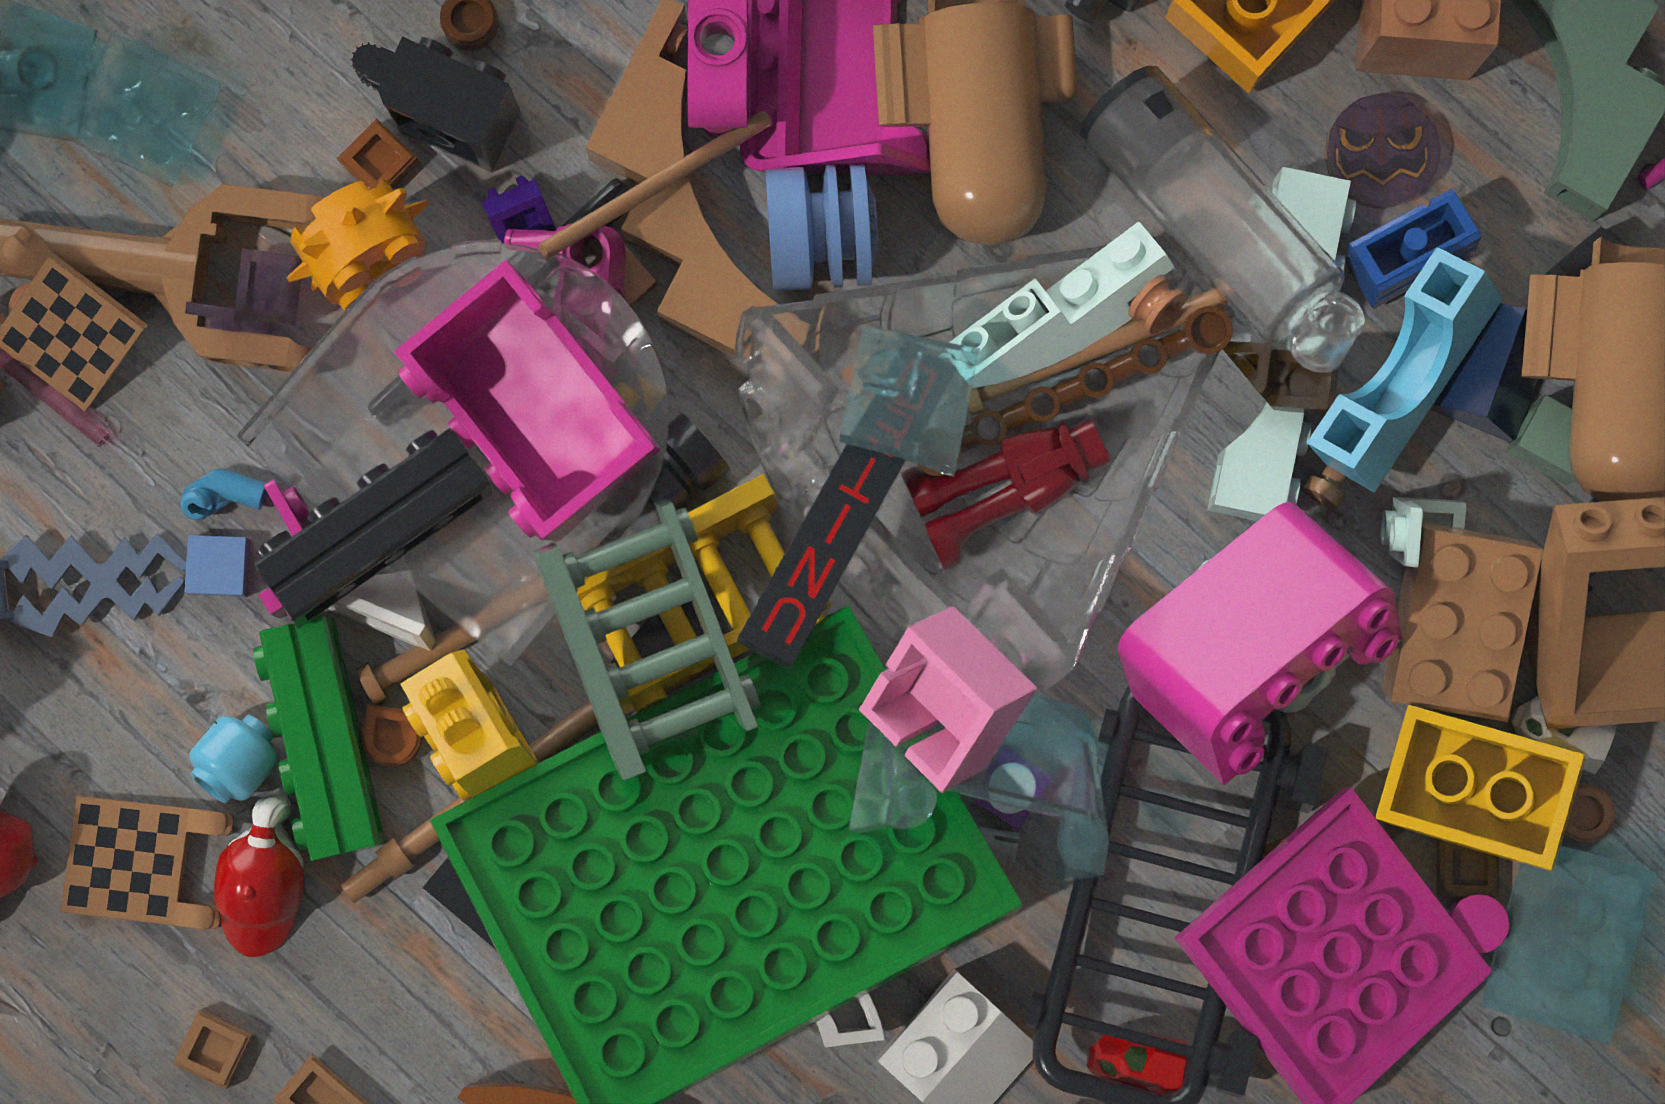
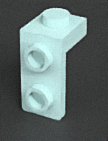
M1393 497L1392 511L1384 510L1382 514L1381 544L1389 545L1388 554L1405 567H1418L1422 522L1464 529L1466 503L1456 500Z

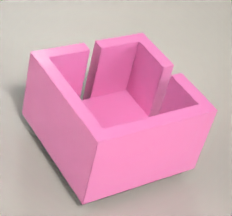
M951 606L907 628L886 664L890 669L879 675L859 710L895 747L942 723L946 727L945 729L909 747L904 756L943 793L986 769L1038 688L954 606Z

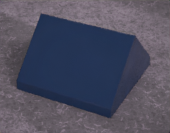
M1503 303L1499 304L1430 410L1509 443L1516 440L1538 378L1522 377L1527 319L1526 308Z

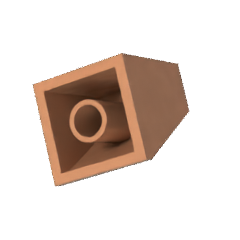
M1360 0L1355 71L1469 80L1498 46L1501 0Z

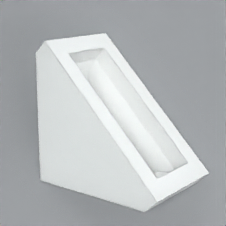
M412 571L375 575L328 608L332 612L431 651L436 641Z

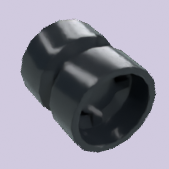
M681 412L657 433L661 450L635 472L630 479L654 507L655 502L667 499L673 502L675 510H679L689 506L688 504L692 501L691 489L694 486L703 490L709 489L730 471V467L702 432Z

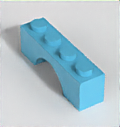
M1436 247L1404 296L1405 313L1402 328L1386 362L1377 374L1362 388L1349 394H1339L1307 442L1328 467L1374 493L1503 300V297L1486 271Z

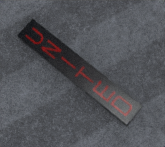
M904 341L736 641L737 643L790 671L915 446L917 439L951 381L956 368Z

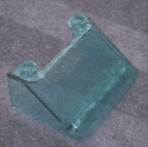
M1033 695L986 769L947 791L1060 818L1057 835L1059 857L1056 879L1069 882L1104 876L1109 836L1092 722L1089 716L1076 705ZM870 720L868 721L849 826L850 831L865 833L885 827L910 829L923 824L930 817L936 805L937 788L904 755L909 747L945 729L946 727L942 723L895 747Z

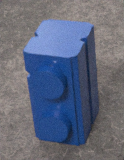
M1451 188L1431 199L1428 207L1422 204L1351 242L1348 247L1345 263L1368 303L1375 309L1409 290L1436 247L1462 260H1466L1475 254L1477 245L1481 240V235L1456 192Z

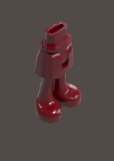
M1092 420L1069 430L1063 423L1058 425L1059 432L1057 428L1040 429L1001 439V451L975 464L945 475H930L922 471L918 466H912L900 473L920 518L934 513L958 497L1005 479H1009L1011 482L1004 489L962 510L923 523L944 571L957 567L961 563L964 543L980 529L1025 509H1028L1035 516L1041 514L1065 498L1081 483V480L1083 482L1089 480L1087 472L1110 462L1108 453Z

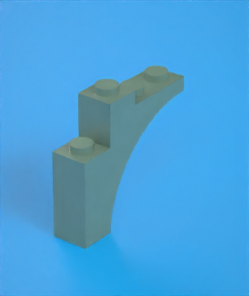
M1511 0L1539 36L1550 59L1560 96L1562 119L1560 145L1556 164L1544 193L1589 220L1594 221L1608 210L1665 113L1664 80L1652 70L1641 66L1632 68L1626 64L1660 6L1651 0Z

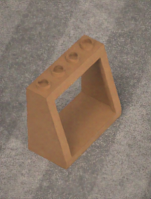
M1665 497L1554 505L1525 635V644L1547 729L1665 721V611L1585 617L1590 572L1665 567Z

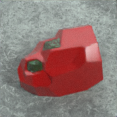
M1146 1033L1187 1045V1042L1182 1039ZM1104 1034L1088 1048L1086 1066L1095 1076L1161 1094L1174 1093L1181 1087L1186 1064L1185 1056Z

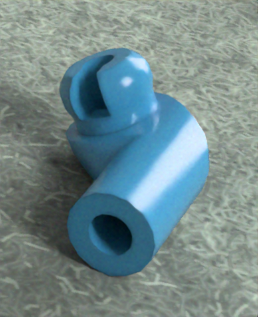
M223 468L214 469L185 488L180 500V508L187 518L196 521L204 520L231 502L261 510L268 495L263 486L267 482Z

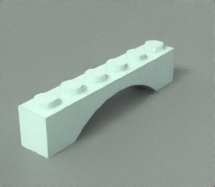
M1282 167L1274 178L1263 235L1277 260L1286 290L1289 319L1286 350L1317 352L1318 343L1326 345L1330 337L1334 311L1325 310L1329 288L1338 289L1342 278L1345 256L1336 253L1340 233L1348 234L1351 229L1356 200L1348 199L1351 183L1349 180ZM1266 402L1261 413L1246 431L1218 455L1207 511L1258 521L1282 503H1297L1300 479L1292 478L1296 455L1305 456L1308 448L1307 442L1311 434V423L1303 421L1304 413L1273 410Z

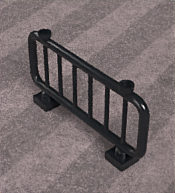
M1128 685L1120 700L1118 711L1108 708L1105 711L1098 742L1108 744L1109 746L1046 992L1044 994L1033 991L1025 1026L1036 1028L1033 1038L1032 1058L1037 1072L1048 1085L1062 1092L1106 1104H1198L1207 1088L1209 1076L1219 1078L1216 1092L1240 1098L1245 1095L1258 1037L1234 1031L1230 1034L1228 1043L1218 1041L1227 1006L1209 983L1204 988L1081 955L1080 951L1092 908L1177 932L1184 930L1190 924L1189 922L1094 897L1105 853L1117 854L1233 886L1263 859L1279 790L1289 792L1285 808L1309 813L1315 806L1328 749L1305 743L1298 753V758L1288 756L1291 745V727L1286 714L1283 711L1274 709L1261 721L1267 727L1268 740L1263 760L1252 769L1260 773L1249 817L1123 784L1134 739L1191 754L1176 738L1138 729L1143 706L1132 696ZM1120 795L1246 828L1235 874L1109 841ZM1076 966L1202 999L1203 1004L1192 1046L1065 1012ZM1062 1023L1188 1057V1065L1181 1087L1174 1093L1161 1094L1063 1066L1056 1056V1045Z

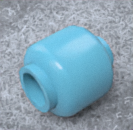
M249 714L242 721L227 715L219 717L191 749L189 760L194 769L189 775L204 791L222 803H227L230 798L239 801L248 799L278 763L275 750L270 745V741L274 738L271 730Z

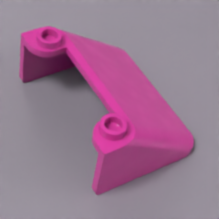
M748 0V119L761 111H765L771 119V126L740 144L741 157L749 168L765 173V169L803 167L806 174H824L826 165H835L836 174H849V164L864 163L866 175H914L930 172L928 135L923 130L913 126L883 127L879 126L873 25L896 24L898 1L902 0Z

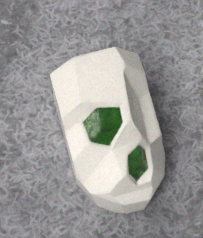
M1539 696L1515 708L1510 719L1518 736L1584 754L1586 761L1582 774L1595 775L1605 761L1615 737L1617 726L1615 724L1547 729Z

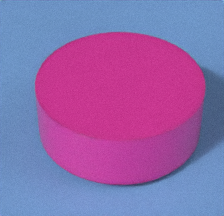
M1482 894L1463 896L1451 906L1448 912L1478 953H1487L1495 950L1504 942L1508 934L1509 919L1507 912L1500 902L1490 896Z

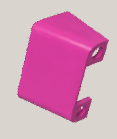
M504 260L393 351L405 365L398 371V374L410 390L420 399L426 396L433 404L437 401L444 403L454 416L447 422L454 434L468 449L477 445L490 461L484 467V470L492 482L505 495L513 490L510 496L515 506L508 512L529 538H533L536 535L541 541L548 540L559 543L661 450L649 431L534 287L507 260Z

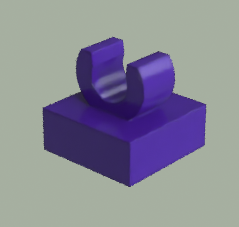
M519 176L516 178L518 187L498 194L495 187L487 192L488 199L482 201L503 251L504 238L508 229L557 230L535 179L528 181L524 176Z

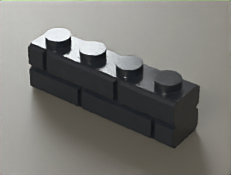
M450 428L439 436L434 430L422 434L407 446L405 451L409 456L391 469H389L386 463L374 467L357 481L360 490L343 502H340L337 497L326 500L308 515L311 524L294 536H291L288 531H283L269 539L259 548L258 552L262 558L254 562L253 565L298 629L492 495L489 480Z

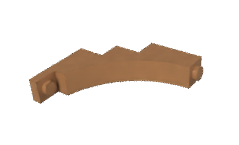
M661 0L585 147L590 161L636 184L642 183L685 157L683 142L684 109L688 89L686 69L667 61V58L671 56L677 59L688 39V26L685 25L687 22L685 6L674 0ZM689 175L630 210L621 228L624 241L679 267L657 310L660 322L781 382L784 380L789 369L797 373L799 372L813 344L812 341L805 338L808 332V322L781 307L759 290L735 266L717 242L704 219L692 190Z

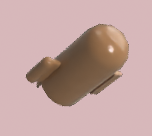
M927 0L928 15L920 17L918 24L873 25L879 126H928L932 201L941 224L959 239L985 246L1015 241L1032 230L1043 213L1047 192L1041 103L1068 102L1074 98L1077 92L1073 16L1068 14L1035 16V12L1026 7L1025 0Z
M1602 236L1593 243L1592 266L1581 270L1580 277L1530 275L1522 377L1574 381L1569 441L1571 473L1581 488L1600 502L1665 497V248L1626 246L1607 241Z

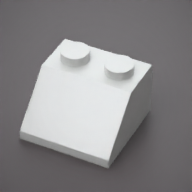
M954 969L881 1050L876 1058L885 1069L924 1104H993L1032 1061L1033 1040Z

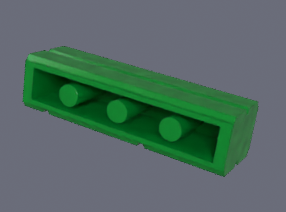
M328 615L313 618L299 629L293 623L260 631L259 635L262 646L253 648L254 662L260 680H270L275 702L266 704V714L273 737L283 736L288 759L279 761V772L285 793L287 795L296 794L300 816L292 818V829L299 852L309 851L311 861H320L385 845V835L366 753L362 746L361 730L335 618Z

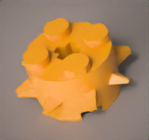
M381 179L377 188L369 190L361 180L334 191L311 208L316 219L304 231L299 227H294L292 230L290 243L299 255L302 263L287 276L288 281L292 282L312 276L311 290L313 292L321 291L331 304L340 305L346 314L361 311L374 300L376 293L381 292L393 283L396 286H403L414 281L425 269L420 258L425 252L427 240L413 219L429 205L427 200L404 206L407 195L404 188L393 190L386 179Z

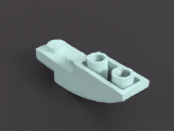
M1137 222L1045 291L1039 282L1033 279L941 349L970 389L1026 376L1084 350L1132 320L1128 313L1130 308L1128 302L1136 297L1141 289L1153 278L1159 275L1164 276L1175 267L1142 224Z

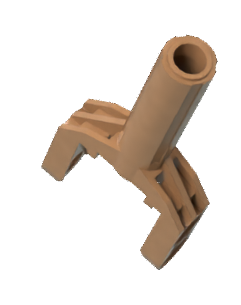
M221 184L192 206L182 222L161 238L0 218V276L33 280L37 273L12 263L2 252L3 245L10 236L16 235L18 230L23 227H30L44 239L54 254L99 288L154 295L171 316L174 325L198 356L208 362L315 374L318 349L298 345L288 337L208 328L209 322H215L216 311L203 304L211 242L224 244L226 242L227 232L222 229L223 221L287 229L299 227L305 230L316 219L311 208L325 197Z

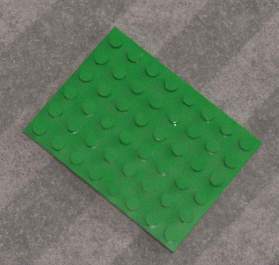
M849 605L827 615L814 626L790 671L756 652L734 663L738 676L741 677L748 674L757 692L761 707L752 710L758 727L746 731L737 722L734 712H731L648 746L650 752L640 755L646 772L624 781L615 768L602 732H599L429 819L576 1104H663L1021 911L1023 906L1021 900L955 787L941 793L904 756L909 747L926 739L924 734L922 733L895 747L859 710L879 675L886 671ZM719 672L626 718V721L637 718L638 722L642 723L724 690Z

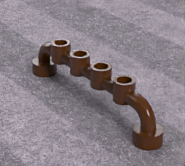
M1206 306L1196 309L1188 315L1183 328L1158 340L1152 338L1141 340L1132 346L1129 353L1104 364L1095 362L1085 365L1079 370L1077 376L1051 388L1044 386L1034 388L1026 394L1024 400L1000 411H983L973 418L971 424L953 432L941 428L925 431L919 436L913 449L915 462L927 474L934 476L948 474L958 465L961 453L976 446L998 444L1001 442V439H1004L1006 433L1032 421H1049L1058 414L1059 409L1085 397H1102L1109 393L1114 384L1139 373H1156L1164 367L1166 361L1190 350L1203 355L1223 350L1232 337L1233 327L1231 320L1223 310L1217 307ZM1146 345L1153 347L1158 355L1156 364L1151 368L1143 366L1138 359L1139 350ZM1091 369L1099 370L1105 378V384L1098 392L1089 390L1085 385V376ZM1038 393L1048 395L1052 401L1050 412L1044 416L1036 414L1031 407V401ZM984 417H992L999 424V432L991 440L984 439L978 432V424Z

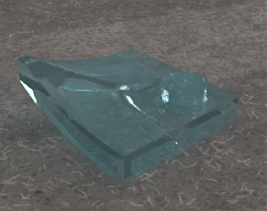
M863 325L839 443L892 455L954 477L980 349Z

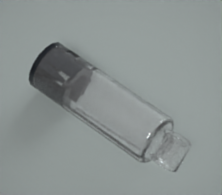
M1145 66L1118 81L1091 108L1081 125L1080 136L1264 342L1269 344L1276 343L1291 337L1289 341L1291 353L1296 361L1305 368L1315 372H1330L1337 369L1346 359L1361 334L1365 323L1364 313L1359 304L1349 295L1339 292L1345 279V274L1341 267L1158 66Z

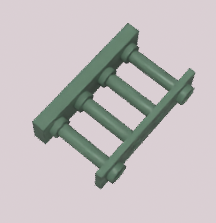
M667 499L654 503L661 520L660 524L578 556H574L572 551L562 555L559 546L554 542L531 551L611 758L623 781L646 772L640 755L650 752L648 746L731 712H734L737 722L746 731L758 727L752 710L761 707L757 692L748 674L741 677L738 676L689 544L697 541L695 529L686 509L675 510L673 502ZM669 545L671 546L683 579L597 613L594 607L583 610L576 588L585 585V578ZM692 601L704 633L703 635L620 668L615 663L605 667L597 646L607 641L605 635ZM713 656L725 688L724 690L642 723H639L637 718L626 721L618 700L628 697L627 690Z

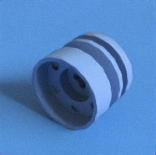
M864 163L849 164L850 190L838 191L835 165H826L822 192L810 193L807 175L803 167L765 169L773 292L811 289L815 263L827 262L830 279L834 288L843 287L842 261L854 260L857 286L872 285V269L879 251L876 199L866 177Z

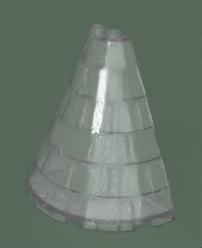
M1163 235L1152 236L1175 267L1164 275L1170 280V290L1181 289L1186 294V299L1214 289L1189 264L1186 256L1179 249L1173 247ZM1107 245L1027 256L1025 260L961 268L957 269L955 275L816 294L813 300L764 307H755L753 305L742 312L737 328L735 358L742 364L747 363L749 380L738 389V394L752 444L778 500H785L789 503L796 502L804 518L806 517L904 341L953 366L941 349L943 346L1033 279H1036L1046 291L1082 263L1093 258L1094 254ZM1134 298L1128 302L1129 306L1133 302ZM1227 305L1223 311L1228 315L1233 324L1236 317L1235 311ZM1183 325L1151 338L1158 340L1182 329ZM1133 345L982 402L985 411H1000L1024 400L1026 394L1034 388L1042 386L1051 388L1077 376L1079 370L1085 365L1095 362L1104 364L1129 353ZM1146 345L1139 350L1138 359L1143 366L1151 368L1156 364L1158 355L1153 347ZM1190 350L1166 361L1164 367L1156 373H1139L1114 384L1109 393L1102 397H1085L1059 409L1058 414L1049 421H1032L1006 433L1004 438L1040 429L1057 428L1059 432L1058 425L1063 423L1069 430L1092 420L1108 453L1110 462L1087 472L1089 480L1086 482L1081 480V483L1065 498L1041 514L1035 516L1028 509H1025L980 529L964 543L961 563L957 567L944 571L923 523L962 510L1004 489L1011 482L1009 479L990 484L958 497L934 513L920 518L900 474L912 466H918L912 449L837 585L876 626L894 641L903 637L909 626L954 606L1038 688L1036 693L1044 692L1056 685L1078 665L1094 620L1105 606L1123 558L1131 547L1151 494L1156 491L1161 483L1178 437L1188 424L1205 378L1211 371L1219 352L1203 355ZM1091 369L1085 376V385L1091 391H1100L1105 384L1104 375L1099 370ZM957 370L922 433L934 428L953 432L971 424L973 418L977 415L971 416L957 380L961 376ZM1038 393L1033 397L1031 407L1036 414L1044 416L1050 412L1052 401L1048 395ZM984 417L978 424V432L984 439L991 440L997 436L999 424L992 417ZM1001 442L991 446L979 445L961 453L960 461L953 471L968 467L1001 451Z

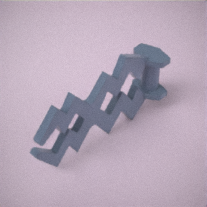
M158 533L154 535L139 555L124 536L109 559L101 564L96 563L73 536H70L51 560H49L29 536L25 535L0 558V623L12 622L54 638L65 614L82 626L105 599H111L134 622L145 604L160 616L184 585V580L181 577H177L157 593L150 577L147 576L132 596L117 581L127 568L141 579L158 554L181 571H186V561ZM73 566L91 583L80 603L62 587L43 614L37 610L24 594L14 611H8L4 572L11 570L24 585L33 569L48 587L53 590L70 567Z

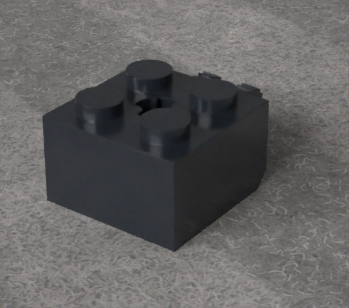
M402 36L395 52L384 47L378 48L376 44L370 45L369 42L367 45L362 43V46L356 47V51L352 52L353 58H351L353 69H356L355 72L361 78L362 84L365 83L367 87L372 86L373 90L379 92L382 103L388 110L399 132L491 173L493 172L520 114V109L510 84L505 82V73L482 61L475 60L471 67L452 59L453 51L427 37H421L418 44Z

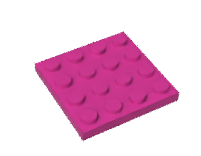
M1352 787L1343 788L1174 938L1246 1032L1258 1037L1257 1046L1302 1104H1352L1493 972Z

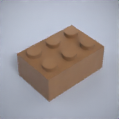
M1422 522L1418 567H1405L1397 606L1402 639L1399 640L1397 647L1387 658L1381 691L1387 698L1395 703L1508 722L1543 549L1529 540Z

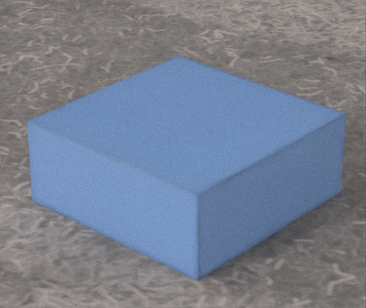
M188 535L184 593L188 595L247 597L250 539L246 537Z

